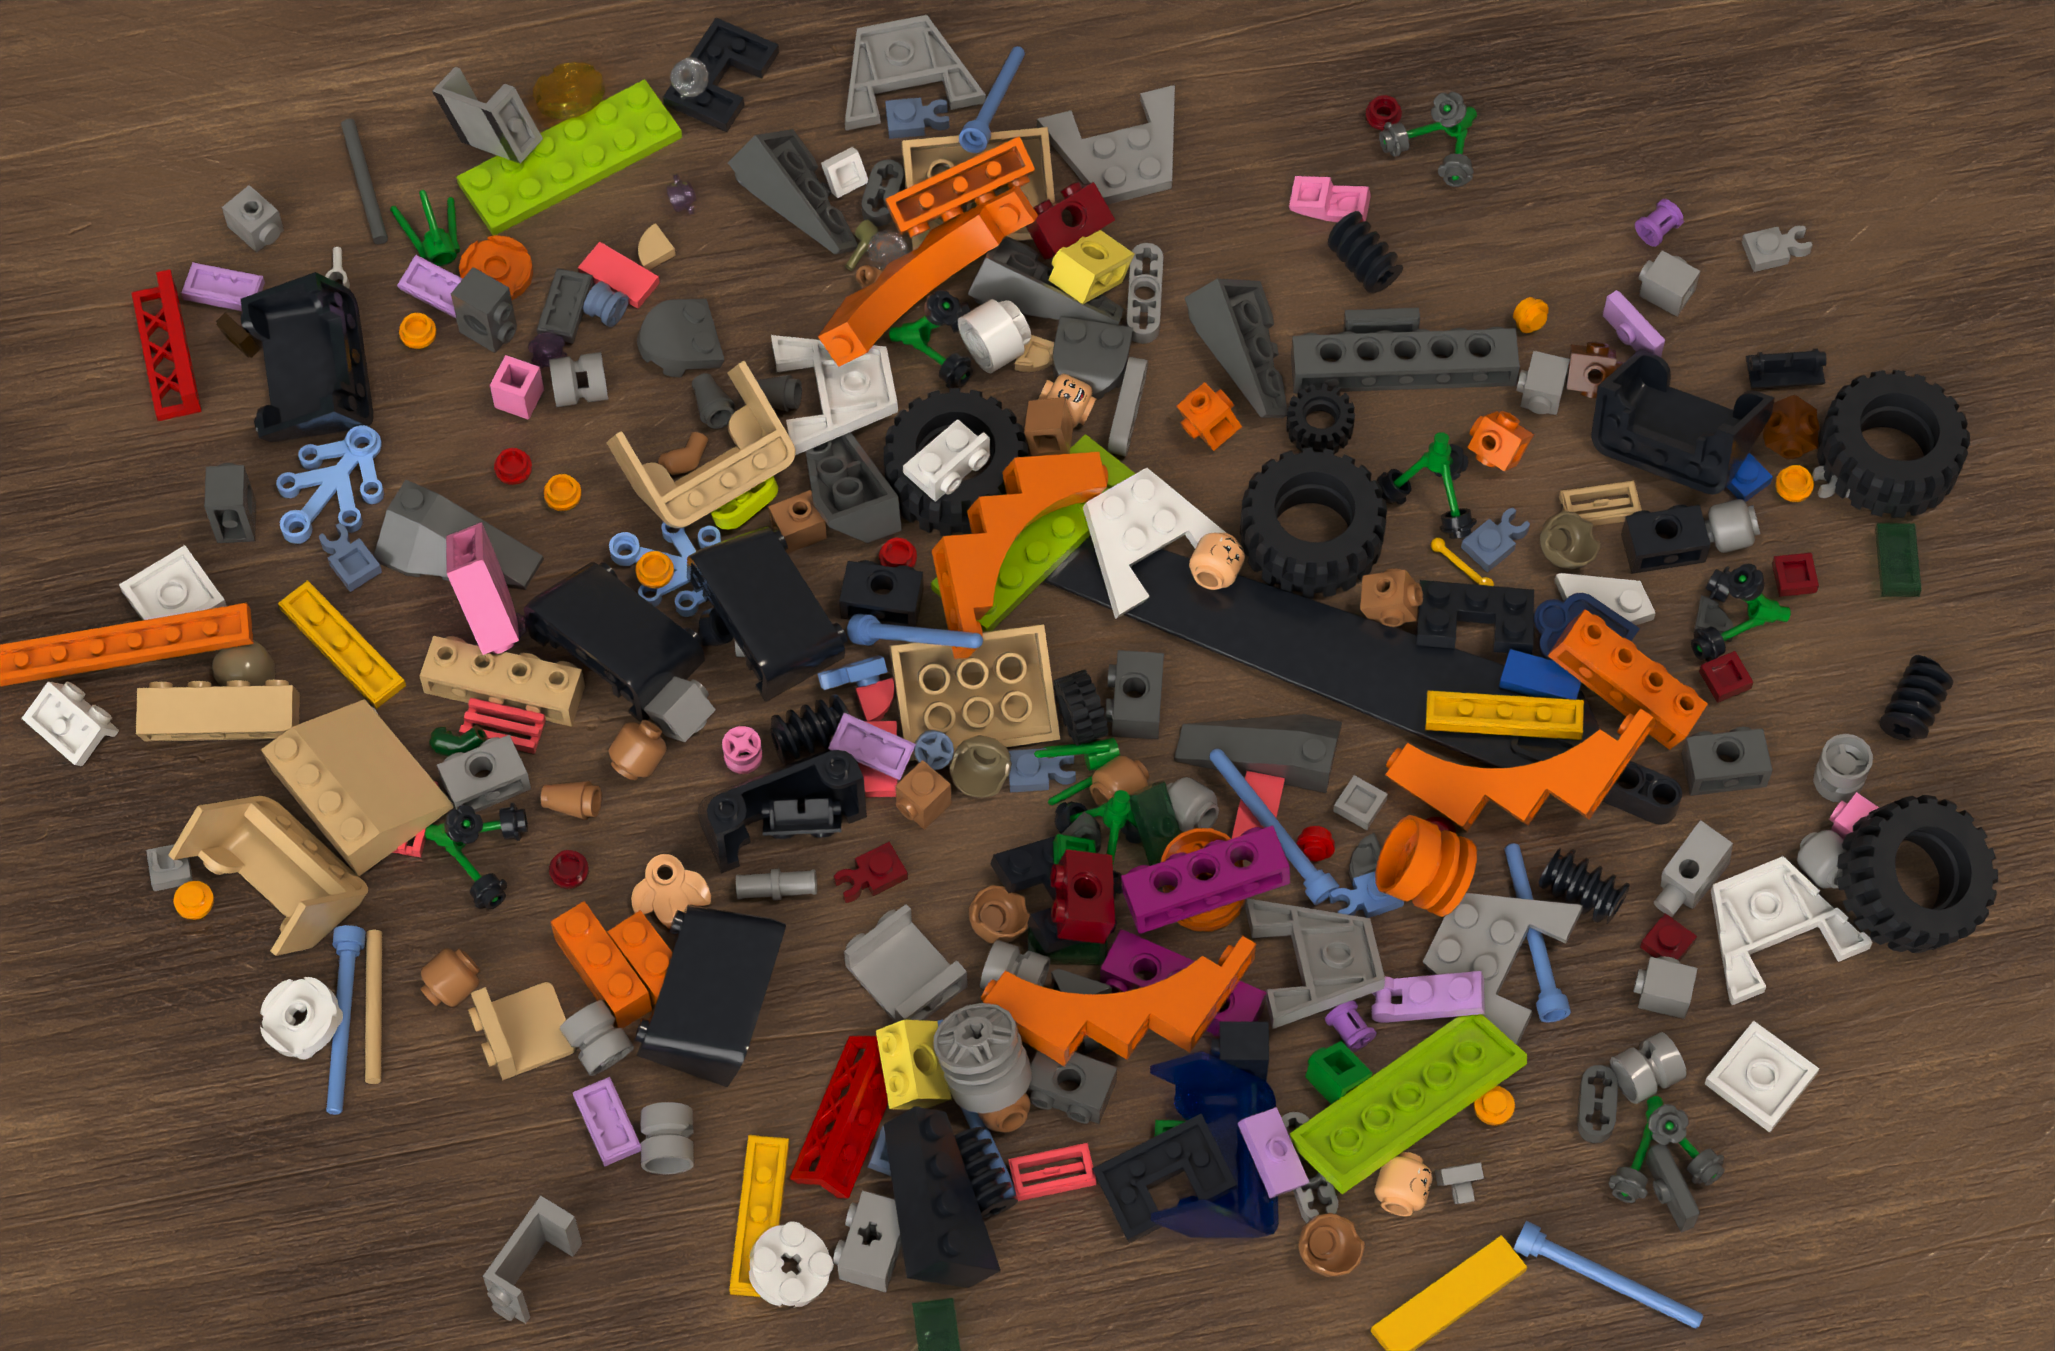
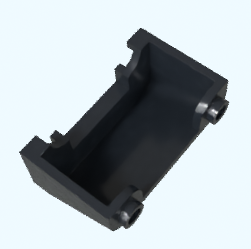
M314 272L240 299L242 307L241 324L247 333L262 341L270 405L262 406L257 410L254 425L259 438L268 442H279L345 432L355 426H369L372 424L374 414L360 312L357 300L350 289Z
M1639 349L1598 385L1591 432L1594 447L1607 457L1706 494H1719L1731 483L1772 415L1775 397L1750 390L1737 398L1734 410L1669 387L1671 370L1667 362L1656 354Z
M768 526L702 548L687 557L686 577L696 593L703 590L702 596L705 601L710 600L747 658L746 665L750 671L753 670L758 680L761 681L756 684V688L765 702L844 659V644L848 642L842 627L837 622L832 624L785 551L788 549V545L778 529L772 531Z
M603 562L600 564L588 563L535 596L524 607L529 636L543 647L549 641L550 645L555 649L562 646L610 683L614 695L618 698L622 695L626 700L632 702L633 706L629 709V714L640 722L650 718L644 708L674 676L687 680L705 661L704 651L701 647L703 640L694 630L688 627L683 629L621 582L614 570Z
M843 750L819 752L705 797L698 807L699 822L721 874L740 867L739 850L742 846L751 843L745 826L763 819L762 802H769V798L797 797L798 806L805 803V797L832 795L833 799L841 800V813L845 815L849 824L866 818L864 777L855 758Z
M687 905L684 911L677 910L669 930L670 933L675 934V946L654 1011L649 1020L642 1018L637 1028L634 1041L640 1042V1046L636 1056L728 1087L740 1070L747 1054L784 936L786 923L766 917Z

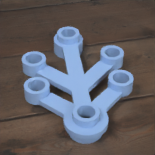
M359 425L350 429L343 441L319 446L313 444L303 446L298 453L299 460L304 469L311 471L297 474L286 472L277 478L278 491L284 498L296 497L302 488L320 485L302 510H291L282 516L280 528L283 537L288 542L301 544L309 539L312 534L311 523L336 491L341 510L338 514L339 523L346 527L348 533L356 532L361 528L363 521L360 511L355 507L349 474L358 463L363 478L360 486L362 499L368 504H377L382 501L384 490L382 483L377 480L373 460L379 454L382 443L379 434L374 429L365 425ZM361 443L369 444L364 448H357ZM309 454L317 455L313 460H305V457ZM342 457L335 466L317 469L321 466L324 459ZM287 482L295 483L289 489L283 488V485ZM370 488L378 489L373 495L366 493ZM349 516L356 517V520L352 523L344 522ZM297 527L303 528V530L298 533H291L292 530Z
M664 522L661 526L663 538L667 542L674 544L680 556L661 552L671 559L674 566L673 578L667 585L656 589L643 585L639 587L638 594L654 607L661 603L663 595L689 583L686 578L687 557L696 552L685 533V528H679L680 530L676 533H669L667 530L670 526ZM705 526L698 532V543L701 549L721 542L720 532L714 526ZM628 532L616 534L609 543L612 560L621 566H630L638 562L645 553L655 551L640 547L638 538ZM708 535L716 537L712 542H705L703 540ZM623 550L632 551L629 555H619ZM688 590L679 592L675 597L677 613L684 617L694 615L698 610V605L705 602L702 596L703 590L697 593L695 590L692 592ZM648 591L657 593L653 598L644 597V594ZM684 600H690L693 602V604L689 607H683L680 605V603Z

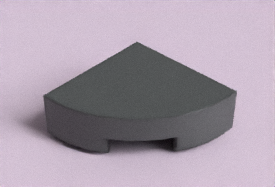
M1701 595L1694 631L1698 628L1706 629L1712 626L1721 634L1733 628L1731 619L1719 607V604L1715 600Z
M1085 812L1062 833V835L1095 840L1096 853H1099L1101 849L1100 825L1095 818Z
M1375 833L1363 838L1352 854L1349 866L1351 883L1353 878L1376 871L1378 857L1382 849Z

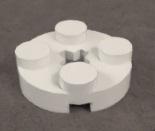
M304 977L305 979L296 981L288 979L279 983L266 996L260 1012L263 1015V1028L260 1026L265 1041L279 1053L302 1060L311 1058L315 1052L322 1049L332 1039L337 1027L343 1020V1012L339 1008L338 1000L334 993L322 982L312 977ZM297 1010L302 1013L307 1010L306 1019L301 1024L294 1025L296 1019L293 1017L294 1013Z
M788 1222L785 1225L770 1228L755 1242L749 1255V1277L756 1292L767 1302L777 1306L784 1304L802 1307L812 1302L824 1290L834 1264L826 1245L818 1235L808 1228H804L800 1223ZM786 1256L797 1261V1269L799 1270L797 1275L793 1271H789L787 1274L782 1271L781 1267L784 1265L782 1257Z

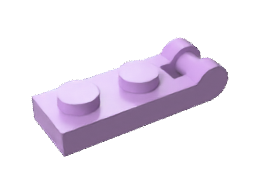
M1481 971L1396 979L1385 976L1384 989L1372 993L1376 996V1003L1372 1005V1020L1380 1023L1485 1014L1484 976ZM1402 996V1004H1392L1391 997Z

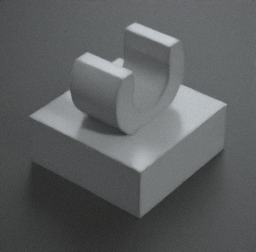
M174 844L146 850L151 885L154 891L179 887L186 882L193 881L190 858L173 860L168 856Z
M1481 1162L1435 1170L1438 1186L1451 1185L1454 1204L1474 1201V1193L1470 1181L1484 1179Z

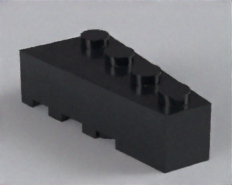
M915 1106L885 1123L884 1131L906 1277L908 1279L970 1288L1000 1272L1001 1269L947 1113Z

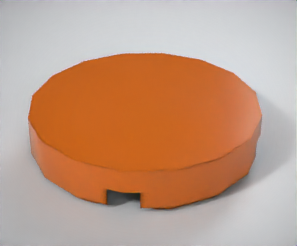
M489 236L487 240L480 243L478 241L472 243L462 254L459 264L461 278H464L474 267L509 287L512 300L525 292L531 284L533 276L531 257L522 243L506 236Z

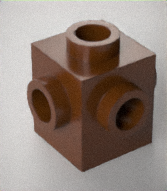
M1588 342L1587 346L1571 344L1570 361L1566 375V389L1580 391V395L1584 397L1596 398L1598 385L1622 365V362L1616 361V350L1609 349L1610 346L1601 342Z
M1795 394L1774 402L1772 415L1763 430L1765 446L1787 460L1799 458L1804 453L1817 449L1819 431L1817 409Z

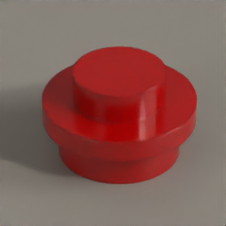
M508 448L503 450L496 458L494 470L501 482L516 485L528 479L532 472V463L530 457L522 450Z
M892 538L881 547L879 562L881 566L897 567L903 565L914 568L917 562V552L912 543L906 539Z
M1306 827L1296 840V844L1310 861H1322L1331 857L1335 852V841L1332 838V834L1324 827Z

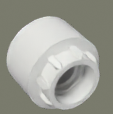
M990 299L958 319V328L964 344L977 364L987 373H993L1023 355L1024 346L1031 339V331L1025 317L1011 301L1005 300L998 303L996 300Z

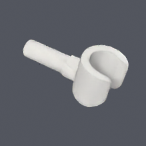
M334 247L333 267L327 272L325 277L333 281L341 279L343 280V285L349 289L350 283L342 267V249Z

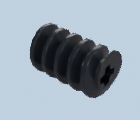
M1354 211L1341 219L1333 227L1329 234L1328 246L1333 252H1337V257L1341 262H1345L1348 270L1354 272L1355 278L1363 283V287L1367 292H1381L1399 277L1404 268L1399 264L1393 266L1398 259V255L1395 252L1387 253L1389 245L1386 242L1377 244L1380 239L1378 232L1368 233L1371 229L1370 223L1368 221L1360 223L1362 214L1359 211Z
M1921 655L1911 657L1909 666L1906 667L1903 678L1900 679L1897 690L1894 691L1891 702L1888 703L1885 714L1879 721L1881 729L1887 735L1899 740L1927 738L1929 733L1928 727L1934 724V715L1938 714L1942 707L1940 702L1946 700L1948 695L1946 690L1952 688L1954 683L1952 677L1944 671L1939 663L1931 658Z
M837 694L830 695L829 707L823 700H816L815 713L806 704L800 708V717L794 710H787L786 723L779 715L772 716L771 737L782 764H785L786 751H790L796 760L800 759V746L803 745L810 754H814V742L817 740L825 749H828L829 736H834L843 713L851 715L847 706Z
M1559 848L1539 879V887L1546 889L1553 884L1552 895L1556 898L1567 891L1566 903L1575 904L1581 899L1580 905H1583L1581 913L1584 915L1594 908L1593 921L1598 923L1608 916L1607 925L1624 902L1630 884L1626 882L1619 889H1615L1616 875L1612 874L1605 881H1602L1603 867L1598 866L1589 873L1587 871L1589 864L1587 857L1578 864H1575L1576 851L1572 849L1562 856L1560 855L1561 848Z
M975 1127L956 1134L955 1139L982 1217L989 1218L1010 1209L1018 1203V1198L1015 1196L1004 1198L1003 1194L1012 1185L1010 1182H997V1179L1005 1174V1169L1003 1167L991 1169L990 1165L999 1156L997 1153H984V1150L992 1145V1140L989 1138L978 1140L977 1136L985 1130V1127Z

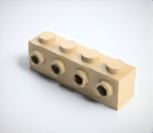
M433 636L420 673L423 691L426 694L469 703L470 698L537 712L545 714L546 721L571 727L585 689L582 669L569 662L558 661L557 663L543 661L529 653L517 655L508 652L499 654L489 652L482 655L479 646L468 644L463 639L454 636L446 638Z
M232 680L227 681L226 686L211 687V683L206 681L188 682V687H173V684L169 682L149 683V688H137L136 734L143 741L276 739L291 727L299 724L300 693L293 685H289V682L286 680L265 681V686H250L248 681Z

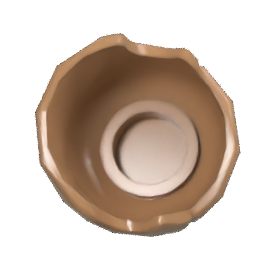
M991 885L979 891L970 904L969 920L974 932L987 943L994 944L996 940L1009 943L1018 939L1028 927L1027 923L1030 914L1027 912L1024 896L1017 893L1008 894L1004 886Z
M1327 1213L1314 1216L1302 1227L1298 1249L1300 1256L1310 1270L1326 1277L1349 1274L1360 1264L1365 1243L1359 1238L1353 1222L1337 1214Z

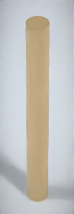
M369 930L366 932L365 1082L368 1084H378L381 1082L382 931Z

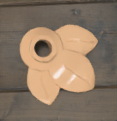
M660 854L653 857L647 864L645 878L634 887L631 902L634 914L639 910L644 915L654 911L659 921L670 929L677 910L684 911L687 905L708 906L711 904V894L705 879L699 873L685 870L681 861L673 855ZM661 867H669L673 875L668 880H662L658 877L657 871Z

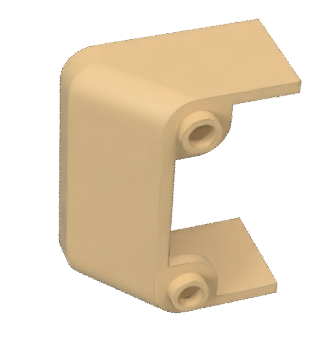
M745 360L728 372L730 379L746 405L735 411L728 421V431L736 446L674 482L669 472L658 463L642 465L622 431L606 442L636 494L670 527L684 528L786 469L795 458V446Z
M254 796L197 806L168 854L173 860L198 856L203 860L204 866L215 874L240 873L284 914L286 918L280 925L281 934L270 950L275 956L313 948L362 903L368 893V886L357 874L282 805L265 796Z

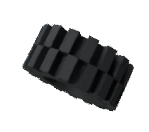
M1322 383L1321 390H1316V385L1310 384L1308 393L1304 388L1298 390L1297 397L1293 395L1290 400V406H1288L1286 431L1289 432L1288 438L1291 443L1296 440L1297 449L1301 451V448L1307 446V448L1313 447V452L1314 449L1323 452V449L1326 448L1335 450V453H1337L1339 445L1344 448L1348 444V439H1351L1353 434L1355 407L1353 402L1349 403L1350 397L1346 392L1339 396L1340 388L1334 386L1331 392L1328 391V384ZM1323 411L1331 414L1335 419V423L1329 428H1315L1307 423L1306 417L1309 413Z
M1081 670L1055 679L1053 681V688L1056 693V702L1059 704L1058 709L1063 716L1065 727L1067 726L1068 734L1072 737L1074 744L1076 743V746L1107 736L1108 728L1106 726L1107 720L1104 717V708L1101 707V699L1097 695L1096 687L1092 683L1090 675H1087V671Z

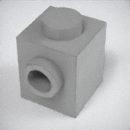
M250 185L222 207L227 227L256 253L266 245L274 243L280 236V233L284 231L279 211Z
M1661 251L1655 261L1648 260L1640 272L1638 279L1642 281L1639 296L1678 317L1696 291L1700 270L1688 265L1684 259L1678 256H1672Z
M1533 351L1529 370L1521 369L1516 391L1523 393L1520 407L1527 408L1537 414L1549 413L1557 415L1570 359Z
M675 676L644 708L665 736L682 742H686L693 733L701 730L705 726L707 718L716 709L707 699L709 693L702 684L694 679L688 681Z
M1650 957L1646 970L1638 969L1633 992L1640 994L1638 1008L1685 1019L1690 1006L1698 968L1683 965L1671 957Z

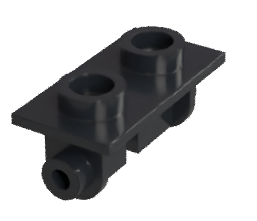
M1813 348L1812 351L1776 354L1757 352V355H1746L1745 357L1751 389L1825 384L1823 366H1826L1827 357L1825 351L1820 352L1818 348Z
M832 795L805 797V811H798L797 797L769 798V802H762L763 836L771 835L775 839H789L794 837L795 834H811L814 837L823 838L832 836L836 832H842L841 800L833 799Z

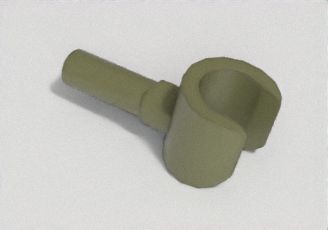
M864 220L855 231V236L861 242L857 245L856 250L845 265L851 271L854 270L868 248L872 249L880 243L881 237L878 228L869 220Z

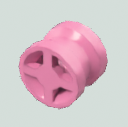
M737 726L725 734L722 740V748L726 766L732 772L738 774H748L755 771L762 762L761 739L758 733L752 728ZM744 752L750 753V754H748V755L746 754V755H741V756H739L740 753H744Z

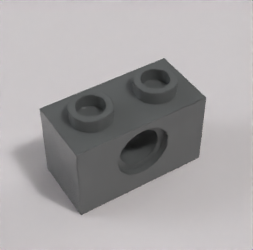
M472 267L451 293L459 332L496 353L503 343L507 344L511 341L517 329L510 289Z
M233 463L207 466L204 507L217 543L255 542L256 499L245 466Z
M1118 650L1117 664H1109L1108 687H1114L1115 693L1114 699H1106L1105 718L1107 722H1112V737L1158 739L1164 653ZM1130 691L1140 692L1142 696L1138 698L1128 697L1126 693Z
M1738 727L1727 733L1713 734L1709 731L1698 732L1691 737H1686L1681 753L1690 796L1767 787L1773 771L1763 728L1751 730L1749 727ZM1727 755L1734 762H1724L1718 756Z
M1037 1050L1031 1064L1032 1081L1026 1091L1031 1103L1045 1110H1050L1053 1107L1064 1111L1068 1117L1080 1123L1086 1124L1091 1121L1100 1124L1117 1082V1067L1074 1052L1064 1067ZM1071 1080L1076 1082L1079 1087L1074 1091H1065L1059 1085L1064 1081Z

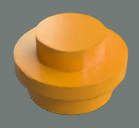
M1533 297L1522 300L1513 313V319L1516 321L1517 328L1523 333H1530L1542 328L1547 321L1548 305L1543 300Z
M422 313L409 314L404 318L399 327L401 341L407 347L413 349L429 346L435 340L437 334L434 321Z
M1792 465L1780 471L1776 478L1775 487L1778 494L1785 500L1801 502L1811 495L1814 481L1806 468Z
M558 474L547 482L543 494L545 502L550 508L557 511H567L574 508L580 502L582 491L576 479L566 474Z
M650 551L638 560L635 571L638 581L643 586L656 589L667 585L672 580L674 566L667 555L658 551Z
M189 881L176 890L173 902L179 915L186 919L197 920L205 917L210 912L214 904V896L207 884L200 881Z
M1495 1086L1474 1101V1111L1477 1117L1482 1122L1492 1126L1502 1125L1509 1121L1515 1109L1513 1096L1509 1091L1500 1086Z

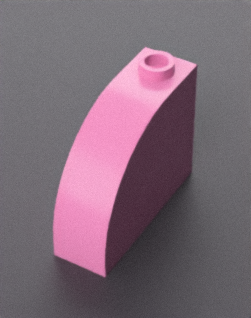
M482 522L446 536L447 576L482 655L489 652L499 654L509 650L514 646L515 642L519 641L517 617L503 572Z

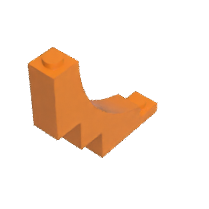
M1019 185L931 229L918 249L888 263L875 283L847 296L818 336L837 366L840 367L868 353L883 333L920 299L956 272L997 247L1005 236L1033 223L1038 214Z
M1099 452L1014 458L1002 472L1007 495L978 497L967 510L972 534L943 536L932 549V555L948 630L979 633L983 638L982 626L976 620H981L993 606L999 570L1013 541L1027 526L1042 516L1063 507L1085 503L1100 495L1107 488L1108 471L1106 466L1102 465ZM952 646L954 659L969 658L976 650L974 648Z
M1640 708L1635 716L1630 713L1624 719L1617 731L1621 735L1618 741L1599 729L1584 742L1562 754L1537 763L1510 768L1463 766L1434 757L1407 743L1403 750L1397 748L1390 756L1386 764L1389 770L1385 775L1392 782L1466 832H1468L1489 800L1529 826L1550 794L1590 820L1649 735L1656 721L1653 716Z
M1242 936L1235 947L1232 945L1227 946L1218 961V965L1202 956L1187 968L1167 979L1146 987L1111 994L1061 992L1025 981L1005 970L998 981L993 979L989 982L982 993L981 1000L983 1003L998 1005L1009 1011L1016 1022L1022 1041L1064 1067L1086 1035L1127 1060L1148 1029L1191 1053L1254 961L1256 943Z

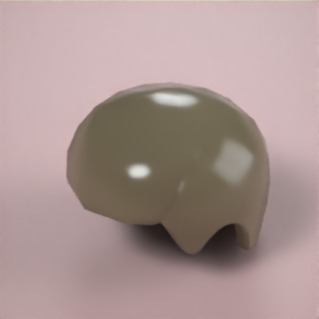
M1561 511L1551 516L1543 524L1540 534V546L1544 556L1556 567L1576 569L1592 562L1601 548L1600 541L1595 540L1593 537V524L1582 519L1575 512Z
M255 640L250 645L219 650L212 662L213 676L220 687L226 686L227 681L232 680L248 681L250 686H265V681L274 680L275 663L267 650Z
M977 735L964 740L956 749L950 764L949 772L953 784L961 792L976 798L994 796L1000 792L1002 785L1007 777H1009L1012 766L1011 755L1008 749L995 738Z

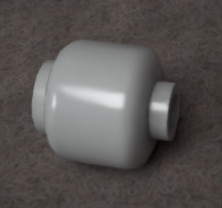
M1742 499L1711 506L1708 511L1709 520L1704 521L1710 543L1715 542L1716 548L1722 553L1750 547L1755 542V536L1760 535L1754 506H1747L1746 502Z
M1184 777L1174 783H1169L1161 793V816L1167 823L1181 832L1194 828H1211L1218 818L1217 796L1211 789L1192 778Z
M1832 830L1808 834L1801 841L1797 856L1799 868L1820 888H1839L1837 878L1842 876V869L1837 868L1838 856L1847 850L1842 848L1844 841L1842 837Z

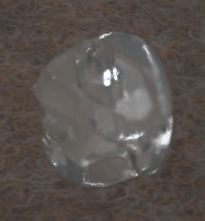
M689 57L675 64L670 74V80L675 90L681 95L696 97L706 89L709 83V73L700 60Z
M883 230L877 232L869 241V258L873 265L881 271H884L888 263L908 254L907 243L895 231Z

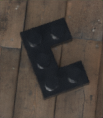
M716 17L664 94V105L728 132L744 107V98L717 85L730 65L762 79L779 54V45Z
M1420 580L1419 584L1422 588L1423 602L1422 605L1418 606L1416 645L1455 649L1457 621L1494 624L1493 652L1509 653V650L1512 649L1532 655L1534 640V589Z
M1056 836L993 854L990 865L1008 894L1043 883L1054 901L1056 898V888L1051 887L1050 876L1054 865L1053 841ZM1052 907L1030 914L1027 924L1046 954L1085 942L1057 938V922H1053L1051 918ZM1115 919V925H1114V927H1113V929L1111 930L1110 933H1114V931H1115V928H1116V926H1117V921H1116V919Z
M1202 1114L1092 1168L1129 1243L1166 1225L1148 1189L1185 1171L1203 1207L1239 1188Z

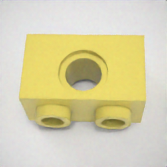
M1099 230L1088 237H1081L1075 244L1067 248L1062 247L1055 254L1052 260L1054 268L1049 281L1081 304H1085L1123 282L1134 253Z
M901 1020L876 1030L889 1109L910 1110L915 1106L930 1108L952 1099L944 1072L934 1051V1035L938 1029V1021Z

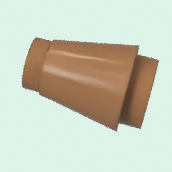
M590 781L545 784L541 791V806L543 808H549L583 820H587L589 816L596 817L601 808V789L599 786L592 785Z

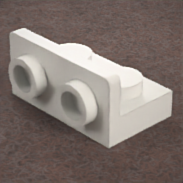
M957 419L903 465V473L936 502L945 493L948 495L954 492L961 484L962 478L972 470L977 471L986 464L990 456V437L984 432L976 436Z
M48 681L22 719L74 765L83 766L104 736L115 737L119 729L110 722L112 717L108 712L99 706H91L83 699L85 693L79 687L70 682L59 684Z

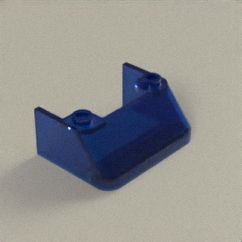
M1203 1051L1150 1066V1074L1175 1085L1174 1105L1177 1112L1185 1120H1189L1199 1114L1203 1115L1239 1187L1213 1202L1205 1199L1199 1200L1197 1195L1184 1197L1178 1202L1176 1207L1151 1213V1221L1191 1238H1260L1274 1234L1279 1223L1278 1196L1269 1197L1238 1126V1122L1245 1118L1276 1108V1098L1271 1086L1265 1080Z

